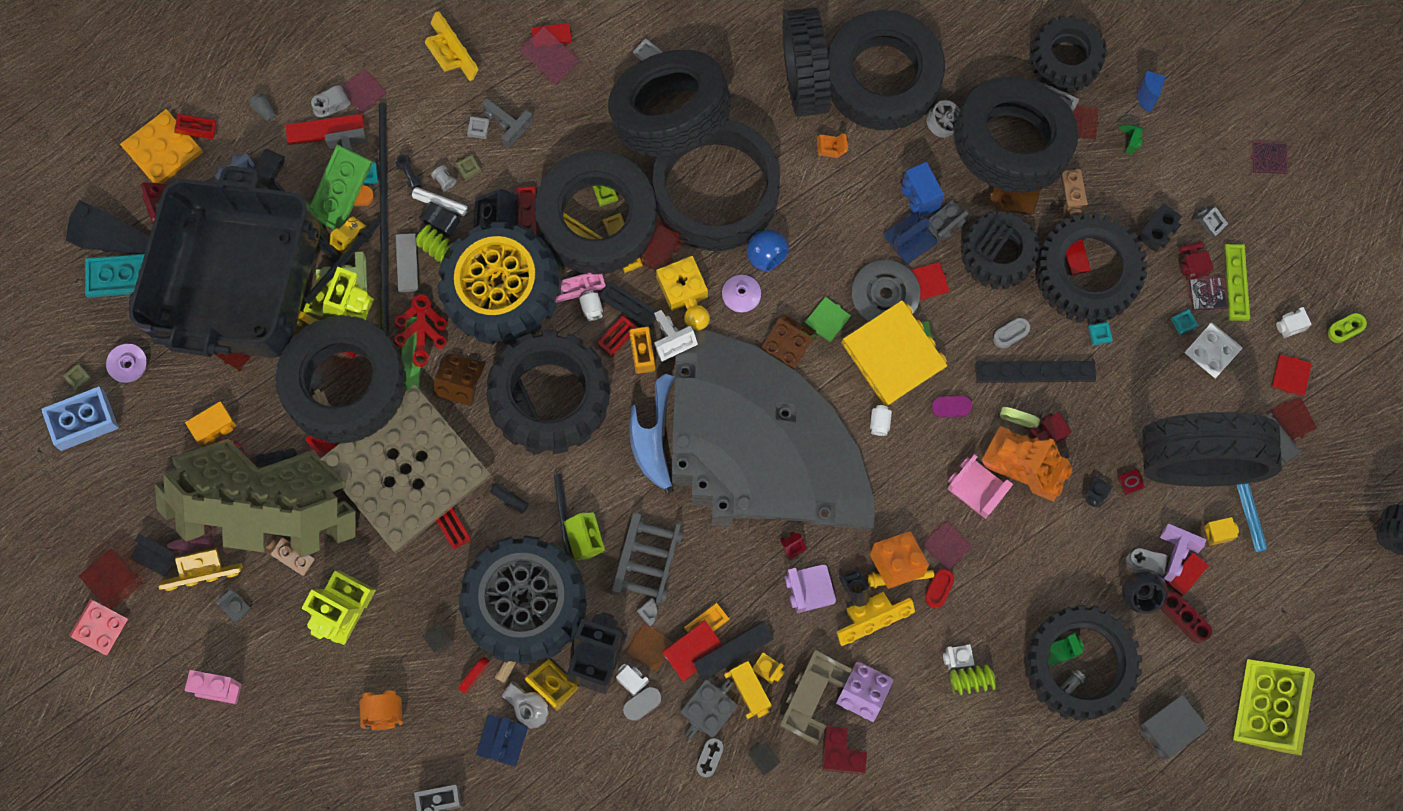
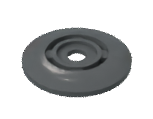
M891 260L875 261L865 266L855 277L851 292L852 301L859 315L868 322L885 312L878 309V306L888 309L900 301H903L905 304L907 303L911 307L913 315L920 301V286L912 271L903 264ZM877 276H894L895 279L890 277H882L878 279ZM889 288L892 291V296L887 299L883 298L880 295L881 289Z

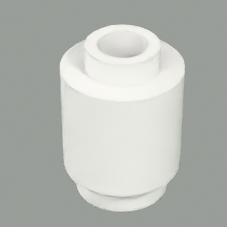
M592 290L582 293L579 300L587 321H595L602 318L603 309L598 293H594Z
M877 405L876 408L872 409L871 434L886 436L887 432L890 431L892 411L888 410L887 406Z

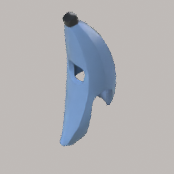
M664 374L655 383V427L644 429L638 424L635 405L631 406L629 415V438L636 463L647 478L658 487L664 489L666 495L674 491L666 455L663 450L667 402L675 378L672 374Z

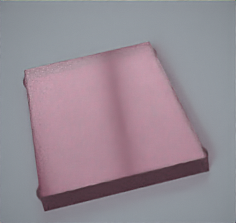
M545 27L520 49V52L555 85L579 62L578 58L570 53Z

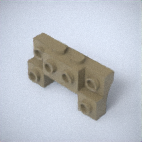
M815 650L804 674L800 672L795 682L798 685L796 692L791 691L786 701L790 705L779 727L817 746L826 725L811 719L827 683L843 689L852 669Z

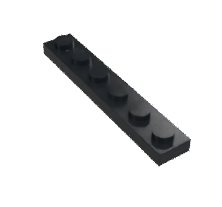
M1001 361L975 363L976 383L1096 381L1095 361Z

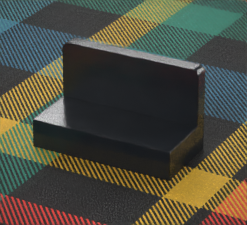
M138 534L134 540L138 545L131 555V559L166 577L178 555Z

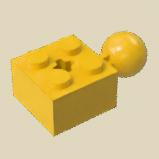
M693 256L657 269L656 278L671 312L686 306L687 311L684 317L686 325L688 327L691 326L695 331L707 327L710 321L709 312L703 306H699L697 302L708 298V289Z

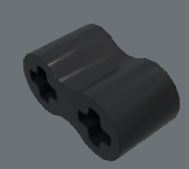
M265 149L262 152L260 160L254 168L261 177L260 185L269 188L275 182L278 173L285 163V156L269 149Z
M432 201L428 203L419 216L423 223L426 225L430 224L432 228L446 237L451 236L461 221L456 215L446 211Z

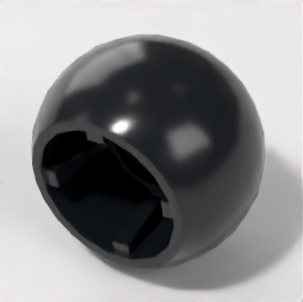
M1140 569L1127 576L1122 586V595L1125 603L1131 610L1141 614H1150L1158 611L1165 604L1168 589L1165 580L1157 572L1149 569Z

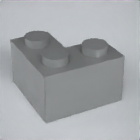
M458 785L414 793L417 811H447L462 808Z

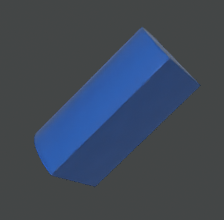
M1147 71L1137 90V100L1146 111H1152L1160 96L1166 76Z

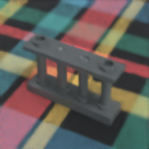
M633 513L612 593L621 596L622 591L626 592V590L649 595L656 597V605L660 606L661 601L665 602L668 590L665 589L677 542L681 543L684 531H680L681 524L676 525L675 531L644 524V521H641V514ZM643 531L673 539L670 551L639 543L636 540L638 532L642 533ZM640 551L667 558L665 570L635 563L634 560H631L632 553ZM633 570L662 578L660 589L628 582L629 580L625 579L627 571L631 572Z

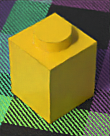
M1232 517L1209 522L1204 526L1209 546L1233 541L1238 537L1239 529L1236 522H1233Z

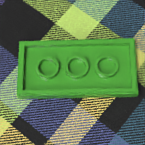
M336 145L310 205L319 216L321 224L332 229H339L346 223L373 161L347 148Z

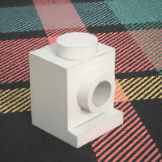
M1304 307L1299 308L1295 314L1290 312L1283 315V319L1276 323L1278 331L1282 333L1284 338L1306 331L1312 325Z
M623 664L616 672L618 674L616 676L617 681L634 697L649 682L647 677H644V679L640 678L642 673L636 667L631 669L628 665Z

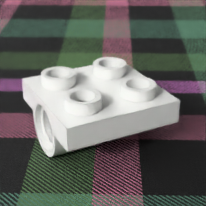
M1211 322L1187 349L1185 354L1216 378L1242 350V347Z

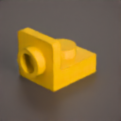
M762 653L752 668L754 673L770 684L774 680L778 682L785 673L782 670L784 665L782 663L779 664L765 653Z

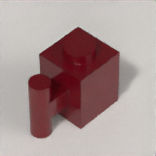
M1202 241L1179 246L1180 254L1188 253L1180 264L1181 273L1185 275L1186 280L1208 276L1214 269L1209 252L1198 253V250L1204 249Z
M1059 412L1054 415L1049 413L1042 418L1043 422L1039 426L1042 431L1041 433L1038 432L1036 427L1029 430L1033 439L1035 437L1040 441L1053 439L1055 444L1068 438L1072 433Z

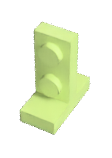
M355 252L356 267L344 265L342 268L356 273L358 277L356 283L359 284V288L367 291L366 257L363 252ZM323 267L321 270H316V278L317 275L324 276L331 267Z

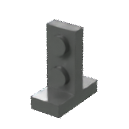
M488 98L482 103L484 115L490 120H496L500 128L506 131L501 139L502 144L507 149H510L534 122L532 114L527 110L515 120Z
M364 128L325 135L329 149H334L336 145H340L353 151L352 145L367 143Z

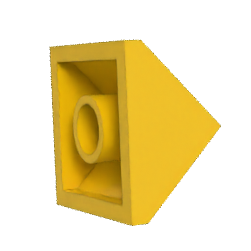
M550 659L525 678L527 684L539 693L556 711L579 688L576 684L568 682L567 675Z

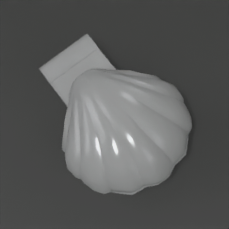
M511 681L502 697L514 706L519 723L526 725L530 729L539 728L547 721L549 714L547 701L539 693L525 692L515 681Z

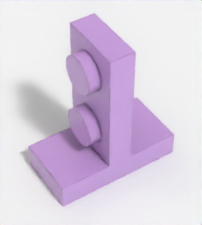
M1167 524L1160 538L1175 544L1163 579L1171 582L1176 576L1179 577L1183 570V565H1181L1182 559L1186 558L1189 550L1198 554L1204 547L1206 539Z

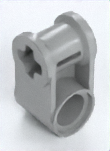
M336 85L314 96L311 100V105L316 117L326 118L331 114L346 109L350 105V101L342 86Z
M1141 548L1135 549L1127 555L1126 564L1129 568L1134 570L1149 569L1164 577L1168 561L1167 555ZM1136 555L1138 556V560H1141L1139 563H1137V559L1134 558Z

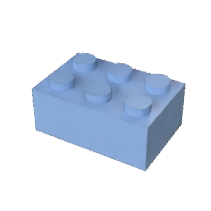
M100 387L41 409L52 442L60 451L119 429L107 394Z

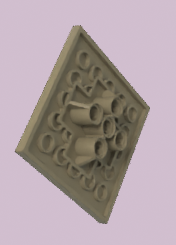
M416 385L405 392L397 413L381 430L379 429L377 433L356 442L340 443L320 459L326 462L345 481V487L342 488L343 491L394 553H397L491 477L487 469ZM392 452L399 453L396 459H389ZM421 454H426L427 459L425 461H417ZM411 467V472L404 475L402 474V469ZM388 480H395L394 486L386 487ZM417 482H423L424 486L421 489H414Z

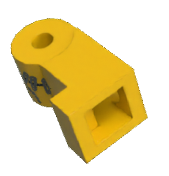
M354 216L350 217L343 226L331 232L330 245L344 253L358 238V233L367 226Z

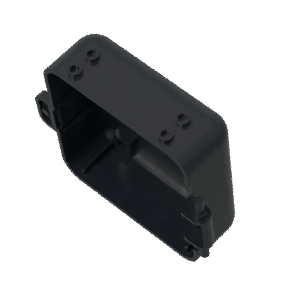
M228 166L222 170L218 183L189 179H178L166 186L161 199L156 204V216L134 292L129 297L130 320L153 339V344L165 345L171 352L211 357L218 353L228 355L238 353L266 358L282 356L284 348L289 344L295 332L321 233V221L317 213L297 193L259 188L261 177L252 168Z

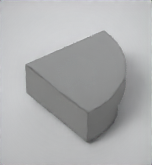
M653 598L637 610V613L649 627L654 624L657 617V607Z

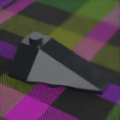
M79 200L69 217L66 241L86 250L97 249L104 252L114 251L121 252L122 254L136 255L145 254L150 236L108 213Z

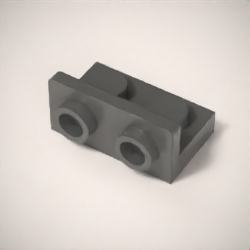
M950 201L928 220L931 223L929 232L938 243L943 239L946 241L954 234L953 231L957 227L961 229L968 222L969 212L967 210L963 212L953 201Z

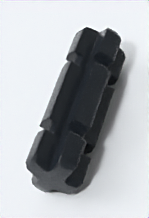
M290 448L286 449V451L280 450L267 453V455H257V465L265 466L267 463L274 464L297 456L296 450Z

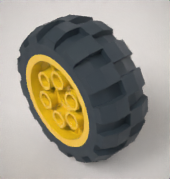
M492 222L490 228L484 229L482 225L468 230L470 236L463 241L458 238L450 246L449 251L451 254L448 259H442L438 274L441 277V281H439L437 287L439 299L444 305V311L457 328L467 336L475 337L479 342L493 345L496 341H502L506 345L515 343L516 338L524 334L531 333L533 335L542 328L540 323L545 318H551L557 307L556 297L561 294L562 280L558 272L560 268L550 248L542 238H538L532 230L520 224L512 227L508 222ZM516 263L515 268L508 269L510 264ZM483 269L481 274L476 276L478 270ZM525 272H528V273H529V277H518V276H517V275L523 274V273H525ZM517 282H519V285L516 288H510L511 286H514ZM480 288H485L482 294H477ZM512 295L518 299L514 303H511L509 299ZM489 298V308L484 309L483 306Z

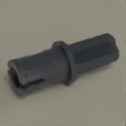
M495 483L490 490L491 494L505 502L504 505H510L521 514L529 506V503L515 495L514 491L510 492L498 483Z

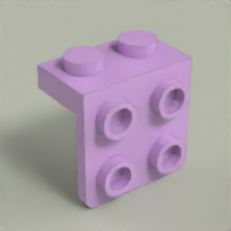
M819 565L799 571L796 568L789 569L787 576H784L786 586L791 589L792 596H790L791 606L796 608L797 613L835 604L836 598L826 565Z
M856 662L836 704L874 722L893 683V679L861 662Z

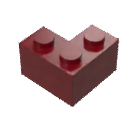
M826 727L822 771L858 775L866 773L867 752L846 749L848 728Z

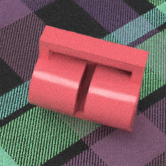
M90 599L69 636L107 656L128 619Z

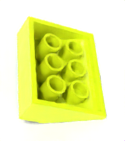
M1247 659L1233 740L1274 751L1302 755L1315 677L1313 671L1310 668Z

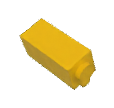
M749 661L724 674L725 678L732 677L750 712L745 715L747 719L753 718L756 715L758 718H761L769 713L768 709L772 705Z

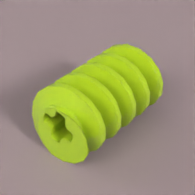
M428 224L419 232L416 244L424 252H429V256H435L436 261L442 262L443 258H449L451 254L449 248L453 243L448 246V238L442 241V233L436 237L437 230L433 229L430 232L431 225Z
M987 664L983 665V669L980 666H976L974 671L971 667H968L966 673L963 668L959 669L958 674L955 670L950 672V682L954 695L955 690H958L959 694L963 695V689H966L968 694H971L972 687H974L977 693H979L980 686L983 687L984 691H987L988 685L993 690L996 688L992 667L989 668Z

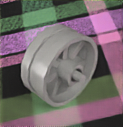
M944 100L938 102L928 110L926 115L928 128L938 137H950L954 134L960 108L951 101Z

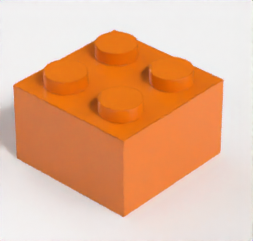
M911 531L874 543L870 553L888 589L924 577L929 566Z

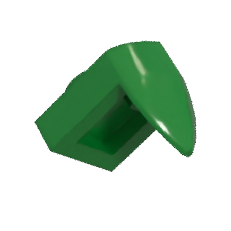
M1132 124L1119 125L1118 128L1131 136L1125 153L1133 155L1135 149L1139 150L1143 139L1140 136L1143 128Z

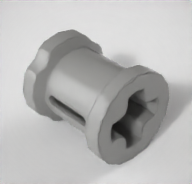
M445 165L438 167L431 174V177L440 183L443 191L449 190L457 182L446 171Z

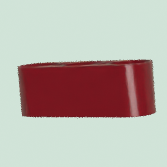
M1174 592L1168 593L1167 599L1173 600L1175 606L1171 608L1165 601V604L1160 608L1161 611L1193 642L1202 643L1212 636V627L1180 595ZM1182 613L1189 616V623L1182 620ZM1197 628L1203 629L1204 637H1200L1197 634Z

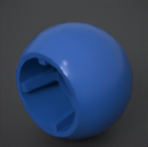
M773 229L756 232L748 242L747 257L749 262L756 269L763 272H769L776 268L789 253V245L786 238L780 232Z

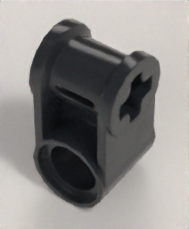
M855 567V570L845 574L839 573L841 584L853 605L859 607L866 605L870 598L867 583L863 578L860 568Z

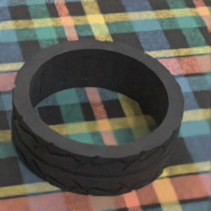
M726 119L722 127L713 136L697 147L678 154L657 156L653 167V190L656 198L657 213H659L658 216L664 226L675 237H678L680 241L691 247L702 250L708 249V251L735 249L747 244L756 232H763L772 220L779 197L780 169L771 146L758 132H754V129L744 123ZM707 145L729 146L742 151L758 165L764 175L767 191L761 204L743 220L723 226L704 225L692 221L683 215L669 198L665 185L673 165L683 155L693 149Z
M1238 412L1193 413L1157 420L1146 425L1142 430L1144 476L1159 483L1194 487L1230 486L1265 480L1266 478L1269 479L1282 471L1280 424L1265 416Z

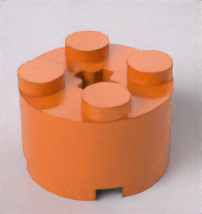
M385 691L379 695L371 692L362 694V699L359 700L361 728L366 729V725L371 726V730H385L395 728V723L403 724L402 698L396 695V691Z

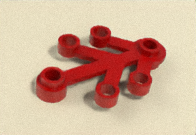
M420 294L412 299V307L403 315L397 316L394 323L396 328L403 329L406 327L407 321L417 314V321L403 333L397 334L394 339V344L397 347H404L406 340L417 332L416 351L412 356V362L416 367H424L428 363L429 356L424 351L425 333L434 341V346L437 349L445 348L447 342L445 337L440 336L425 321V314L435 322L434 327L438 331L445 330L447 321L430 308V299L426 295ZM423 303L425 306L419 307L417 304ZM403 320L404 324H398L397 321ZM442 322L444 326L440 327L437 323ZM401 338L404 340V342L399 343L397 342V339ZM441 340L444 342V344L439 345L437 341ZM422 358L424 361L420 363L416 359Z

